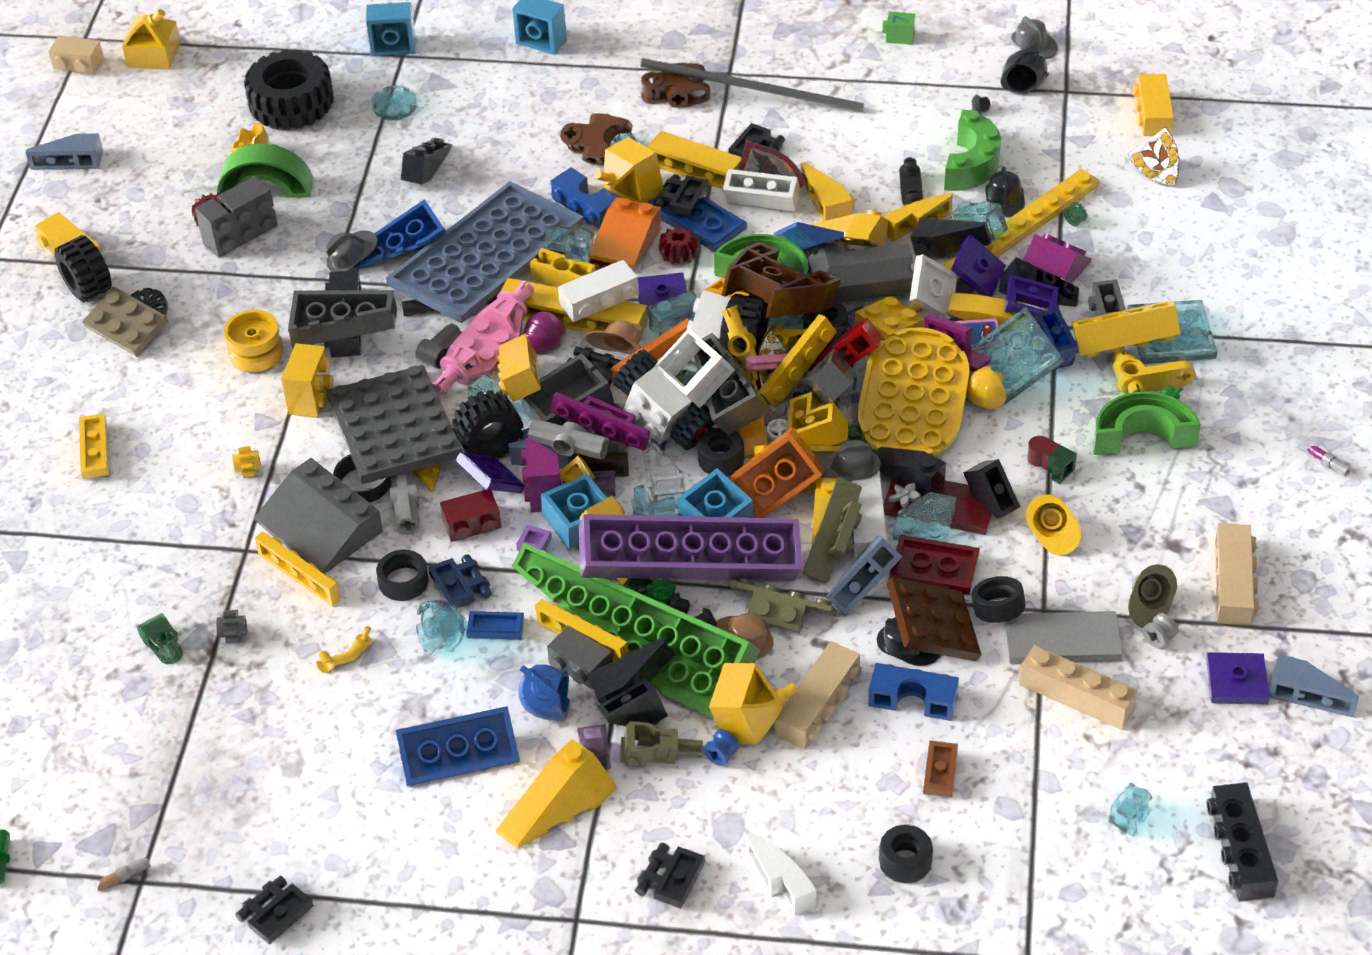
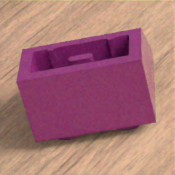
M1044 233L1043 237L1034 234L1023 261L1029 262L1046 272H1050L1073 283L1091 263L1092 259L1085 256L1087 251Z
M526 438V449H521L522 465H527V467L522 469L523 484H528V486H524L525 502H530L531 513L542 512L541 494L561 485L559 458L556 453L532 438Z

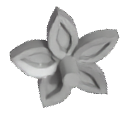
M768 404L772 411L769 412L770 415L763 418L765 424L775 419L788 421V418L784 416L787 413L786 404H781L778 407Z
M911 483L905 488L895 485L896 494L888 498L891 502L900 501L901 506L905 508L909 501L916 502L921 499V496L916 492L915 483Z

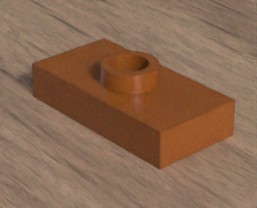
M929 740L923 794L952 797L958 752L957 743Z

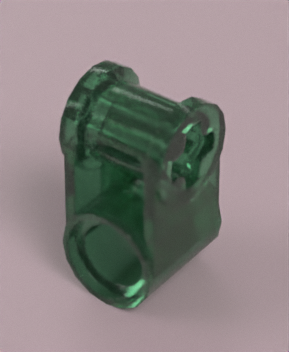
M163 613L137 625V631L142 641L153 651L160 662L173 664L182 658L183 651L177 643V631L170 625Z

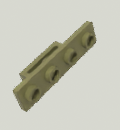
M841 477L836 479L803 570L804 575L822 583L829 582L837 558L849 552L853 543V538L850 537L853 528L856 529L862 518V514L859 513L862 504L857 502L862 490L860 485Z
M738 578V581L730 580L728 584L733 590L752 594L748 613L759 616L765 624L800 633L807 609L832 616L837 614V610L831 606L832 602L825 599L816 598L815 602L806 600V595L794 591H790L789 595L779 593V588L764 584L763 588L753 586V581L744 578Z

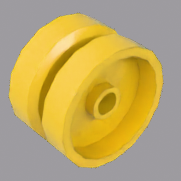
M258 309L245 310L231 317L224 326V338L228 346L229 360L237 369L250 373L262 372L272 368L283 356L279 324L274 315Z

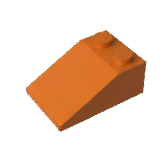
M616 197L607 209L589 253V258L613 264L624 260L630 268L634 269L660 233L661 207Z
M792 427L728 478L753 500V514L755 517L764 518L820 478L825 468L794 427Z

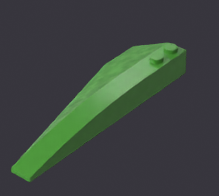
M525 542L512 565L515 570L563 610L578 615L582 620L592 625L600 626L604 631L614 636L623 638L627 642L629 653L664 637L674 656L649 683L668 699L712 719L714 717L709 705L724 663H755L761 651L747 640L606 578H581L579 566Z

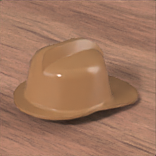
M620 320L609 324L604 332H589L586 335V341L602 350L631 355L642 348L639 343L643 330L638 324Z
M745 613L739 616H727L716 621L717 628L747 640L759 648L761 651L757 658L764 657L771 651L773 637L770 631L767 630L765 622L759 616Z

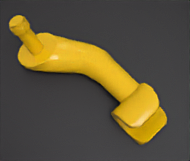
M365 626L363 634L356 635L351 648L343 654L330 656L329 652L321 651L319 653L321 661H316L318 669L322 673H329L337 665L356 660L372 642L368 636L371 627Z

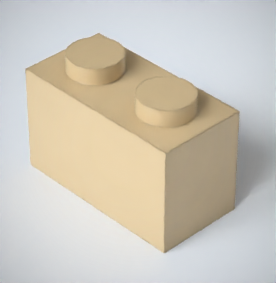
M59 35L48 51L53 69L94 74L104 59L99 40Z

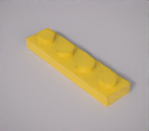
M819 314L759 389V393L767 404L778 407L837 333L825 316Z
M263 531L255 537L258 554L330 606L333 607L340 601L339 585L332 576H326L313 563H307L296 551L289 550L283 546L276 537H270Z
M543 599L534 605L538 624L559 635L569 625L612 651V662L629 654L627 642L623 638L604 631L600 626L592 625L582 620L578 615L571 614L561 609L558 605L551 604Z

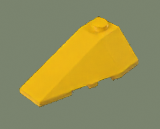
M868 210L867 214L857 213L810 225L845 232L843 238L830 243L844 242L847 245L875 248L885 246L889 220L882 217L881 212Z
M571 739L550 759L498 826L496 834L518 849L547 834L550 828L564 821L566 824L574 820L575 815L587 809L589 812L596 809L617 789V785L594 753Z

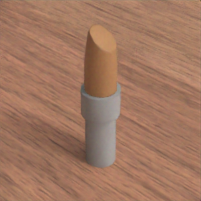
M147 857L127 866L124 865L116 869L115 872L100 879L97 891L107 889L120 882L123 883L131 879L132 876L150 868L151 865Z

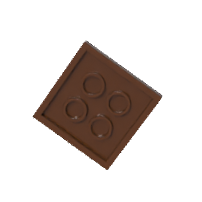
M893 577L889 580L887 587L904 648L971 661L979 659L982 654L963 591Z

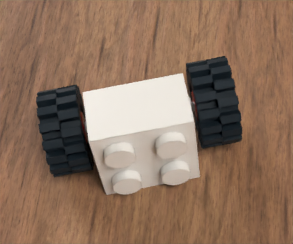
M645 349L638 351L637 354L632 355V358L626 361L624 366L622 365L621 370L617 372L613 383L628 396L623 410L634 414V423L649 430V439H654L658 445L671 437L684 450H690L691 447L696 446L699 438L715 425L709 408L705 404L701 408L695 404L694 407L689 409L692 401L654 367L658 361Z

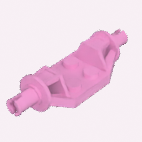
M522 281L513 293L501 291L497 299L483 309L451 344L446 356L440 360V365L444 372L432 384L438 393L440 392L441 395H445L455 382L467 384L470 380L491 376L498 368V364H500L497 356L500 355L499 345L521 336L523 318L527 315V308L524 302L534 292V288L530 283L525 286L527 282ZM510 315L514 316L513 321H511ZM470 364L474 367L467 370L464 366Z

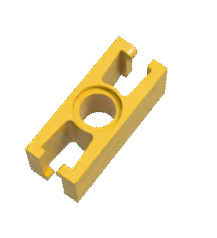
M541 248L538 252L539 261L533 258L530 262L532 281L557 288L596 271L594 264Z

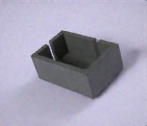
M256 176L217 196L218 200L231 212L224 209L213 198L195 207L202 242L218 258L278 226L275 209L272 208L274 203L271 190Z
M582 353L540 378L541 390L520 399L524 412L531 420L539 419L561 426L565 422L573 421L551 412L553 396L556 392L584 403L588 395L610 405L614 403L609 382L597 369L595 370L594 366Z

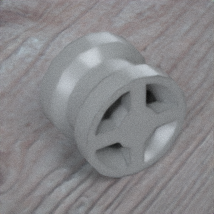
M1158 613L1153 618V623H1148L1142 632L1150 645L1156 648H1163L1168 643V639H1172L1178 634V626L1167 614Z

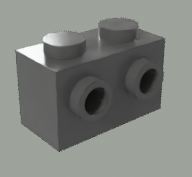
M1117 279L1092 282V296L1088 297L1090 312L1094 311L1095 313L1093 317L1126 310Z

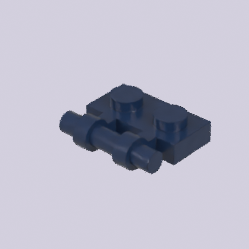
M469 554L464 555L461 558L462 563L458 565L453 558L428 567L429 575L450 611L474 602V592L480 593L483 598H489L492 595L487 577L482 576L478 562L472 559ZM467 575L468 577H471L472 579L466 581L465 578H464V576Z

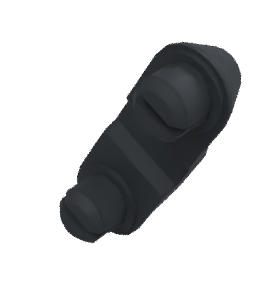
M908 157L903 160V165L899 169L900 190L904 206L923 200L920 167L917 165L916 159Z

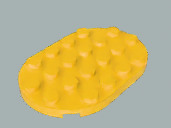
M921 327L906 328L894 332L893 336L884 341L881 340L878 348L870 353L859 401L858 424L864 440L867 444L871 445L872 449L876 451L880 447L919 450L936 457L948 449L955 441L962 423L969 381V363L965 352L961 351L954 343V339L934 329Z

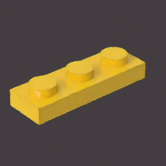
M105 413L79 417L82 478L87 479L109 475L107 419Z

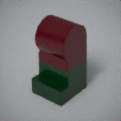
M1035 436L1029 440L1028 462L1031 465L1043 467V469L1052 473L1051 480L1061 484L1075 470L1077 453L1044 436Z

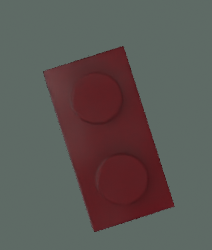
M485 489L440 502L442 521L450 542L502 528L500 511L491 490Z

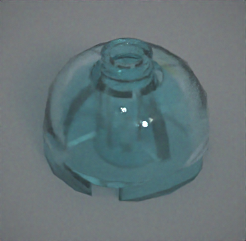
M445 600L422 602L417 609L416 615H421V623L416 624V631L425 652L430 650L432 652L430 655L436 656L457 648L467 628L466 619L453 603Z

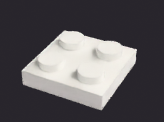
M924 254L917 256L910 301L934 315L951 319L952 315L946 312L951 293H955L957 275Z

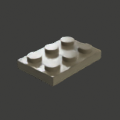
M113 286L82 323L89 330L138 357L166 325L168 319L162 313Z

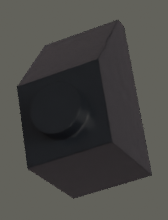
M999 459L983 461L963 472L973 496L997 519L1020 508V504Z
M646 678L597 706L599 712L608 723L626 726V724H629V721L646 722L656 726L662 719L668 717L656 689Z

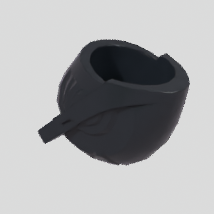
M1033 41L1027 48L1017 51L1008 57L1000 80L1004 89L1016 94H1027L1035 90L1049 76L1045 58L1037 49L1039 45L1037 41Z

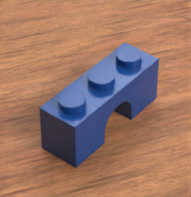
M572 167L550 180L551 196L555 202L584 216V220L588 224L600 229L607 209L617 196L604 188L596 193L589 194L587 177Z
M875 663L869 686L868 706L896 711L898 702L902 698L916 696L925 703V717L952 721L958 698L959 677L926 672L920 669L898 667L892 664Z

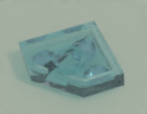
M929 492L898 511L892 535L893 540L898 541L900 535L947 542L957 498Z

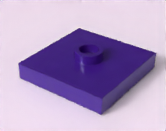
M970 234L965 238L951 270L978 294L992 297L1006 264Z
M683 272L638 277L639 304L647 305L648 316L690 312Z
M459 453L456 461L486 490L522 494L525 484L496 457Z
M1207 652L1206 662L1211 703H1269L1270 697L1264 653Z

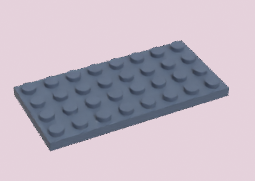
M509 181L447 229L446 232L438 236L386 277V284L463 323L500 293L507 278L517 279L530 268V262L533 258L539 261L538 252L541 248L550 250L556 247L584 224V216Z

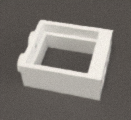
M689 328L654 366L699 408L735 371L722 356ZM702 349L711 358L685 386L676 376Z

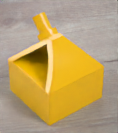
M158 9L150 15L144 14L133 19L122 45L127 67L170 70L181 40L177 22L163 18L165 12L162 9Z
M628 137L605 150L604 172L597 170L594 174L595 179L600 180L607 190L635 202L647 203L664 189L656 152Z
M724 663L709 708L719 730L722 729L731 733L739 744L757 745L778 718L783 705L787 703L786 699L797 693L798 690L793 682L782 689L776 688L774 690L756 663Z

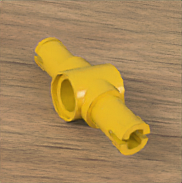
M737 305L722 310L729 329L727 334L729 336L728 349L730 353L736 356L738 362H741L742 368L750 380H758L757 371H750L745 368L746 358L757 355L754 335L748 332L747 326H743ZM739 338H743L747 343L745 351L738 347L737 341Z

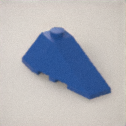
M424 199L375 232L374 234L377 237L376 248L354 267L356 270L427 245L446 232V230Z

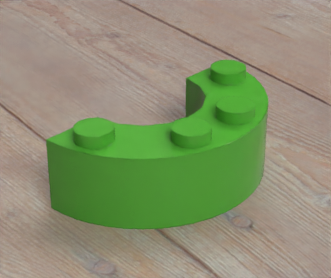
M962 109L958 122L957 145L965 147L969 151L949 154L944 182V190L948 191L972 189L986 183L997 172L1000 162L1001 135L996 125L975 110Z
M252 144L235 150L225 159L217 187V194H222L256 176L259 180L277 184L284 190L287 197H310L313 176L308 165L290 150L279 147L276 144Z
M749 234L740 236L722 245L714 254L715 276L726 278L728 267L745 247L762 242L780 251L778 262L808 275V260L804 252L795 243L776 235Z
M1148 391L1127 393L1112 399L1100 410L1095 425L1093 453L1094 455L1120 453L1123 439L1137 432L1157 434L1164 438L1171 448L1197 446L1201 424L1196 414L1186 404L1174 397Z

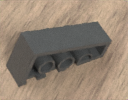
M294 290L288 325L292 347L294 348L295 343L313 345L395 329L397 306L393 290Z
M710 333L703 337L702 340L735 369L707 400L712 421L729 436L772 410L729 349L713 333ZM702 349L694 356L698 372L711 358Z
M833 349L797 384L806 393L813 392L822 404L833 402L837 397L842 400L853 390L855 370Z

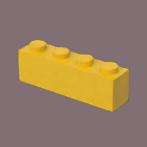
M660 131L647 146V148L656 152L660 169L684 177L690 175L707 179L710 186L722 190L728 169L738 170L742 158L664 131Z
M1172 300L1072 322L1077 352L1080 356L1084 355L1085 358L1096 357L1100 355L1099 352L1109 350V352L1122 351L1125 349L1124 346L1134 345L1135 347L1146 346L1152 340L1170 341L1175 338V335L1181 334L1176 306Z
M525 333L499 345L500 355L497 356V359L500 363L498 364L500 373L498 375L501 380L499 385L503 394L509 395L511 400L515 402L541 390L537 354L527 334Z

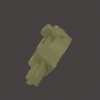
M629 721V724H626L624 737H621L620 762L625 763V766L641 767L642 762L675 764L677 755L702 756L703 741L678 739V729H657L654 725L646 722ZM635 740H638V746H651V747H650V748H635Z

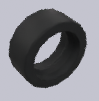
M412 550L392 551L386 554L376 567L379 589L384 596L391 600L406 601L416 598L426 590L429 583L425 559L422 555ZM401 568H410L418 572L413 579L399 583L387 579L391 572Z
M996 576L987 578L975 585L971 592L975 615L982 621L989 623L1010 621L1018 617L1026 606L1023 586L1021 582L1012 577ZM995 598H1007L1000 601H990Z

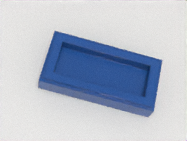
M469 611L466 630L467 638L522 640L524 612Z

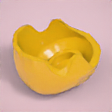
M254 123L251 131L241 128L238 140L230 147L231 151L234 152L246 145L269 144V137L261 123Z
M985 366L975 371L968 381L967 396L969 400L983 409H997L1003 406L1006 401V393L1002 384L1004 376L1000 372L992 371L991 366Z

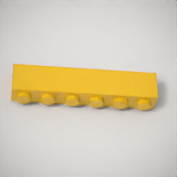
M507 278L501 291L513 293L522 280ZM532 282L525 284L526 286L530 283L534 288V292L524 302L527 308V315L523 320L528 321L532 315L538 312H550L563 322L566 329L586 333L594 331L604 332L609 324L624 320L640 325L643 335L648 325L647 305L623 301L573 322L560 306L557 287Z

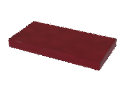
M891 480L883 504L884 515L983 535L987 534L992 513L973 496L969 485L945 480L943 487L930 500L920 495V500L916 502L909 501V504L903 508L900 501L891 502L888 498L896 494L895 485L903 488L905 486Z

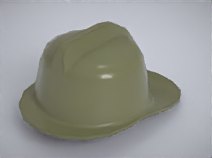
M1155 564L1148 566L1136 576L1132 583L1128 610L1132 621L1137 626L1144 628L1148 623H1153V618L1158 613L1167 615L1169 613L1177 590V578L1173 571L1165 565Z

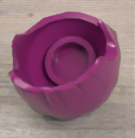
M538 312L528 319L524 328V334H527L536 353H544L559 346L561 338L566 333V328L556 315L550 312Z

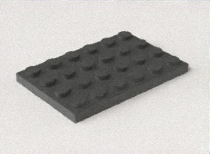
M424 365L411 366L401 371L385 373L382 376L362 379L359 382L339 385L333 389L326 390L331 408L362 484L457 459L459 453H462L461 445Z

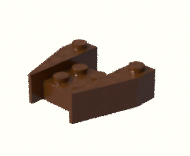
M757 242L746 246L728 267L721 295L726 297L741 290L750 295H757L763 298L764 302L768 303L765 316L767 318L816 313L834 307L841 279L822 270L809 275L803 274L778 262L779 250L762 242Z

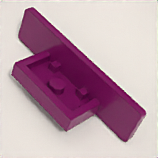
M931 313L924 317V328L934 329L954 339V343L961 351L965 352L969 363V371L975 372L991 363V357L971 350L972 328Z
M558 392L554 394L551 408L553 414L628 444L631 447L642 451L646 450L650 431L633 424L635 420L634 414L589 395L584 403Z

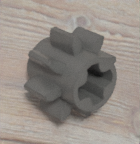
M238 610L223 611V617H217L218 638L225 637L226 644L241 642L240 636H247L246 616H239Z

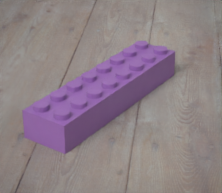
M584 514L579 524L581 578L738 580V578H744L748 580L795 581L802 571L799 519Z

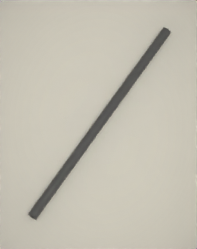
M645 58L641 60L640 67L859 112H863L864 103Z

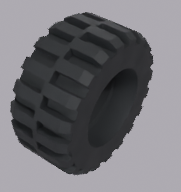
M285 49L282 52H271L266 57H260L258 62H254L245 75L244 87L250 113L258 122L265 126L270 125L273 129L283 128L284 130H290V128H303L307 124L310 126L315 123V120H321L325 113H328L334 101L328 65L319 56L313 55L309 51L302 52L300 49L288 51V49Z

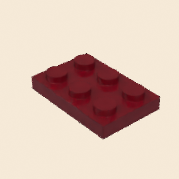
M906 535L899 536L896 551L902 558L891 568L889 580L893 577L963 591V594L970 595L980 548Z

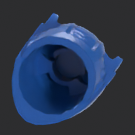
M546 664L535 665L532 668H527L523 665L520 671L524 675L519 685V700L523 708L534 717L565 722L570 704V699L567 698L569 690V675L567 671Z

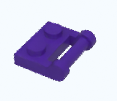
M1011 274L1007 284L1004 312L1010 314L1012 312L1044 320V323L1053 325L1057 310L1058 287ZM1016 301L1023 302V303H1027V304H1030V305H1034V306H1037V307H1040V308H1044V309H1047V310H1042V309H1039V308H1035V307H1032V306H1028V305H1025V304H1021V303H1018V302H1016Z

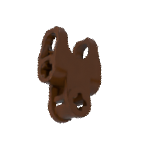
M673 63L705 71V67L698 63ZM663 71L648 72L641 77V84L643 86L641 99L649 104L669 102V105L674 108L690 107L705 103L710 99V86L704 83L703 79ZM694 91H705L704 95L698 97L693 95Z
M593 113L590 115L589 124L568 123L560 132V138L571 152L583 153L582 160L584 162L605 165V150L611 147L612 139L618 134L632 132L633 124L628 119Z

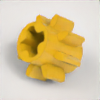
M251 446L239 447V453L232 454L235 473H242L243 478L256 476L255 470L262 469L259 451H251Z

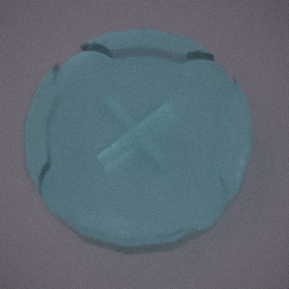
M405 86L385 87L382 92H376L372 98L373 112L376 116L385 120L406 118L417 107L416 94L410 92V89Z

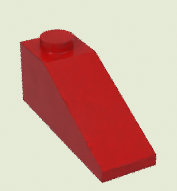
M865 318L824 349L807 371L812 370L833 349L851 366L877 349L882 335L871 321Z

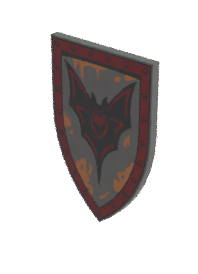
M746 142L738 170L797 177L800 189L806 185L797 165L785 154L757 143Z

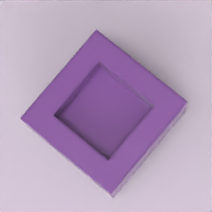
M526 525L516 543L517 551H520L524 542L545 551L552 539L551 531Z

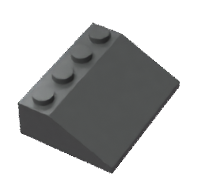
M309 458L292 470L254 517L255 522L276 537L288 549L296 551L307 563H313L323 574L383 532L379 510L313 458Z

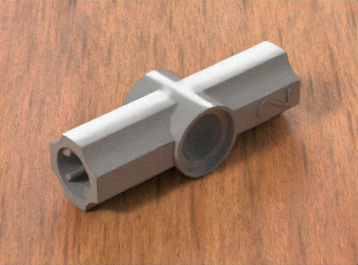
M533 419L528 432V438H532L540 444L552 446L558 454L566 457L578 453L596 459H604L609 446V438L584 432L581 426L574 422H565L561 426Z
M413 471L390 477L392 486L390 487L392 510L395 512L397 531H401L404 534L414 533L419 528L416 484H414Z

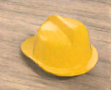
M1050 494L1040 495L1029 503L1026 510V521L1042 546L1056 555H1066L1073 552L1081 540V528L1066 504L1060 498Z

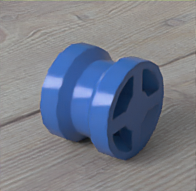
M721 729L716 731L712 741H708L704 745L703 752L712 763L718 766H725L730 759V755L738 751L739 743L731 733Z

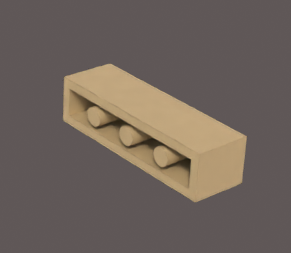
M1218 523L1215 536L1217 624L1251 626L1252 616L1258 614L1259 601L1257 598H1254V594H1257L1258 578L1253 577V573H1256L1257 557H1252V552L1255 553L1256 536H1251V525Z
M830 641L798 685V692L792 695L783 706L781 713L775 721V736L803 749H806L811 740L815 741L819 736L824 721H829L833 716L836 704L845 699L850 684L859 679L862 672L860 653Z
M1036 645L1032 647L1021 664L1020 686L1120 730H1123L1135 711L1138 689Z

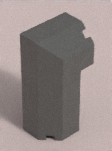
M844 242L826 243L818 248L819 252L814 255L812 253L808 257L809 274L822 270L841 279L835 300L837 302L911 293L914 271H911L913 258L908 243L859 250L849 249Z

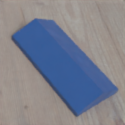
M801 222L793 223L773 232V235L783 237L795 243L802 251L818 248L822 244L843 238L845 234L842 231Z
M508 706L395 730L407 786L520 762Z

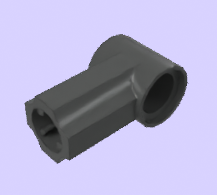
M453 323L446 325L431 340L423 339L418 344L415 352L416 358L440 369V360L446 356L449 347L462 331Z

